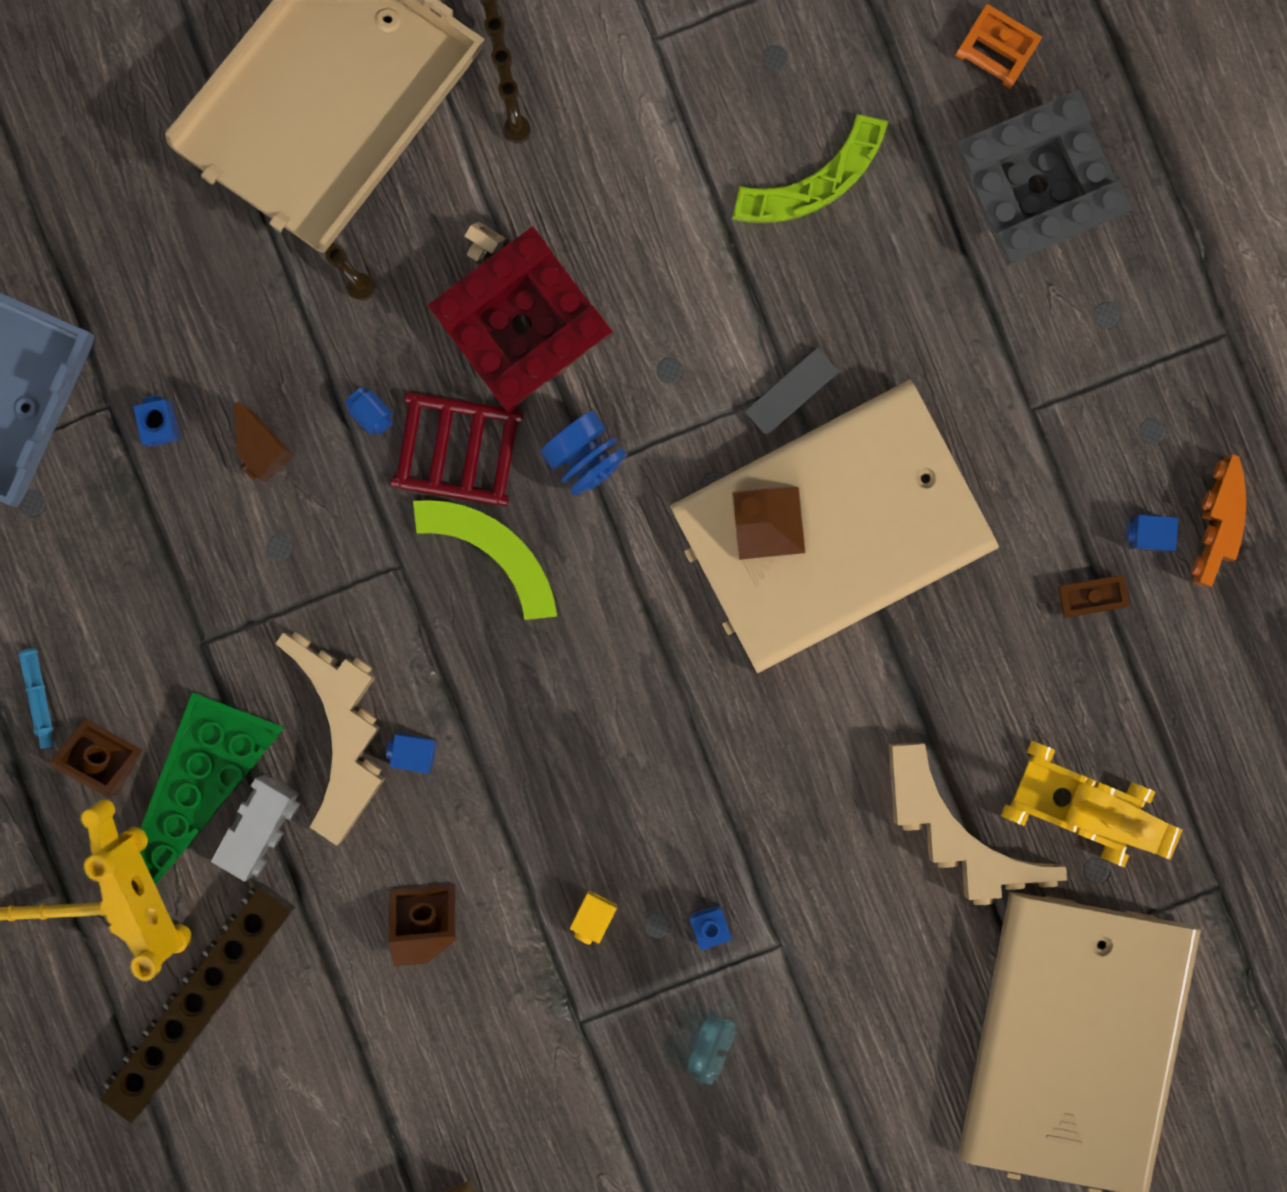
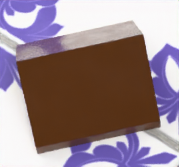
M85 718L53 757L49 765L98 793L110 797L119 794L142 750Z

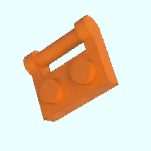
M986 4L955 56L962 61L964 59L969 60L1002 80V85L1011 89L1041 41L1042 36L991 5ZM975 41H980L1014 62L1015 64L1012 69L1009 70L973 48L972 46Z

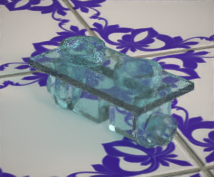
M712 1012L709 1013L707 1021L703 1023L700 1029L699 1042L695 1052L691 1054L688 1061L687 1074L699 1084L704 1082L713 1085L714 1081L719 1079L726 1058L716 1053L718 1049L729 1052L737 1033L735 1022L729 1019L722 1020Z

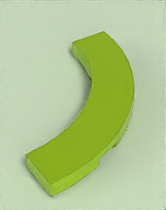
M857 114L852 130L836 156L826 166L813 175L801 180V182L786 187L766 189L740 186L732 220L748 223L782 222L813 213L832 203L853 186L866 171L884 138L888 121Z
M432 500L413 501L417 534L431 533L452 536L479 547L489 554L511 579L519 595L525 620L558 617L554 596L542 567L524 542L510 529L496 519L464 505Z

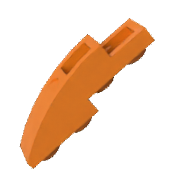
M1234 454L1225 456L1223 460L1220 459L1217 462L1213 471V478L1216 479L1212 491L1208 490L1201 505V508L1205 509L1202 518L1214 522L1213 526L1209 525L1204 533L1202 543L1206 545L1202 556L1196 557L1191 569V574L1194 575L1192 583L1201 587L1213 586L1221 561H1235L1242 542L1246 517V487L1240 458Z

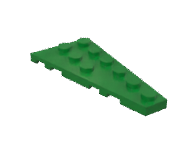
M192 692L140 828L145 832L148 839L146 848L140 853L155 886H157L286 728L285 726Z

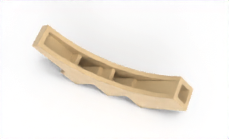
M294 631L292 635L282 633L276 645L291 656L311 679L324 704L329 721L333 752L330 781L322 806L310 828L337 846L342 843L385 780L380 775L382 771L380 767L367 759L364 762L359 760L381 727L375 724L377 718L362 708L358 712L354 710L376 677L369 673L372 667L357 657L354 661L344 659L340 667H337L335 664L338 660L324 650H321L319 654L308 647L311 641L298 632Z
M921 742L889 744L894 823L902 825L903 830L922 829V824L927 823L929 860L933 863L938 862L939 868L957 867L958 861H962L964 896L968 900H973L974 905L993 904L994 898H1002L1001 885H1005V889L1017 890L1024 889L1025 883L1038 882V887L1058 886V881L1067 880L1066 867L1061 864L1033 863L1011 858L988 848L971 836L952 816L940 797L929 770L925 744Z

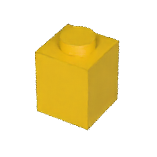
M588 890L570 926V929L575 931L573 936L591 945L592 941L599 944L617 909V904Z

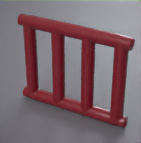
M406 392L405 404H408L397 474L392 476L390 486L473 502L508 506L509 495L505 494L517 423H521L524 412L513 410L508 414L503 407ZM421 407L440 410L429 480L409 477ZM453 412L472 415L461 486L441 483ZM485 418L505 421L493 492L473 488Z

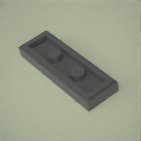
M817 347L744 413L766 437L837 375L839 370Z

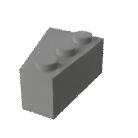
M268 774L254 779L251 785L254 788L246 803L243 802L237 811L239 813L232 827L228 828L211 860L212 863L244 882L249 880L252 875L256 878L259 876L267 863V860L263 858L269 847L274 849L284 833L279 830L285 819L291 821L300 806V803L296 802L300 793Z

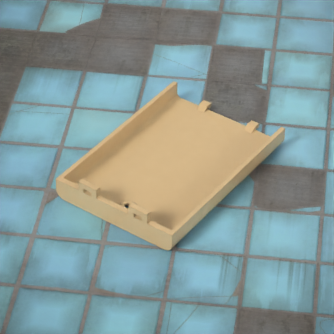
M273 0L165 133L166 141L174 151L204 171L201 177L211 185L217 180L270 217L272 220L269 224L281 233L283 228H286L317 251L325 253L484 48L485 39L453 17V10L439 0ZM389 16L392 18V22L385 23L383 18Z
M911 379L670 505L691 548L684 551L689 562L691 563L698 559L729 619L722 625L728 635L736 632L757 674L999 548L989 525ZM923 474H928L930 476V481L928 483H923L921 481V476ZM799 487L805 553L739 560L732 492Z
M1009 891L958 1152L961 1160L977 1166L1007 1171V1178L1020 1180L1021 1174L1088 1186L1087 1192H1102L1101 1189L1116 1192H1149L1201 929L1195 925L1158 919L1153 915L1127 910L1121 912L1078 904L1073 900L1047 895L1041 897ZM1101 940L1106 942L1104 949L1097 948V943Z

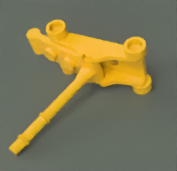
M1031 740L1026 752L1031 754V757L1010 806L1005 804L1001 817L1025 826L1028 816L1031 814L1101 843L1105 847L1100 858L1124 868L1130 856L1125 854L1126 845L1155 853L1171 860L1183 829L1168 824L1141 810L1146 802L1151 804L1155 791L1131 782L1127 793L1121 792L1051 763L1056 750ZM1059 788H1066L1071 793V801L1064 807L1057 806L1053 800V795Z
M103 799L84 811L81 816L83 825L88 828L91 842L90 848L93 854L86 859L84 869L88 877L99 881L103 901L54 905L42 903L34 906L9 905L8 907H0V920L12 922L19 919L40 918L41 920H46L47 918L106 916L107 921L111 924L109 926L111 933L123 939L135 956L131 962L132 973L139 980L148 981L159 973L162 963L173 953L184 951L191 944L193 936L190 929L185 925H173L140 852L146 848L148 843L147 835L138 827H130L118 837L113 819L115 806L110 800Z

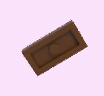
M1124 574L1057 586L1063 618L1130 607Z

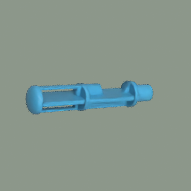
M27 648L20 651L18 657H20L26 687L25 692H27L34 726L33 731L38 736L40 749L53 747L51 734L54 728L50 719L44 689L45 685L43 684L37 655L38 651L34 648Z

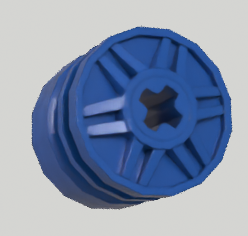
M593 410L581 416L561 431L539 453L552 470L558 469L565 464L568 465L570 469L561 478L563 484L570 482L576 477L579 479L569 489L573 497L578 496L582 492L592 490L605 481L617 470L620 463L628 455L623 448L611 455L608 454V451L618 442L615 437L603 443L597 440L605 431L606 426Z

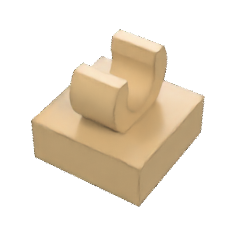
M481 222L470 225L464 236L473 242L467 252V256L477 262L484 258L487 251L491 254L499 251L506 238Z

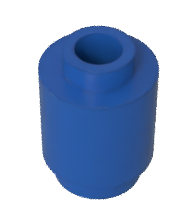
M364 386L357 389L345 402V405L349 408L348 413L368 435H372L375 432L377 435H381L393 423L390 420L393 412L372 390L368 391Z

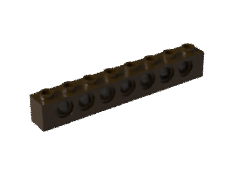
M263 884L257 890L252 887L240 902L244 905V908L238 916L232 913L221 927V930L225 932L218 943L215 940L209 943L201 954L205 958L198 969L193 966L181 981L185 984V987L179 995L174 992L170 995L162 1006V1009L166 1011L159 1021L153 1019L141 1034L146 1039L139 1048L133 1045L122 1059V1062L126 1064L119 1074L114 1071L102 1086L106 1092L100 1101L132 1124L140 1116L295 909V906L267 885ZM249 914L260 916L263 923L260 930L252 929L249 926ZM230 940H236L242 945L243 952L241 956H235L229 952L228 943ZM210 967H217L221 970L223 974L221 982H214L210 979L208 974ZM190 993H196L201 996L203 1000L202 1008L191 1006L189 1003ZM170 1020H177L182 1024V1034L177 1035L170 1030ZM151 1046H156L162 1050V1061L154 1060L150 1056L149 1050ZM131 1073H137L142 1077L143 1087H136L131 1083Z

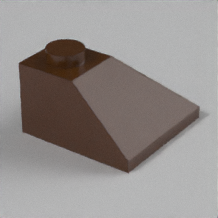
M238 401L234 405L237 452L244 462L240 467L252 480L258 477L266 482L294 455L250 407Z
M799 487L732 492L739 560L805 553Z
M455 884L390 890L388 943L394 966L426 964L456 941Z

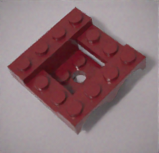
M534 226L530 227L427 305L508 414L531 393L550 380L557 378L583 354L613 335L611 328L578 288ZM520 316L528 317L532 322L531 329L524 334L517 333L513 329L515 319Z

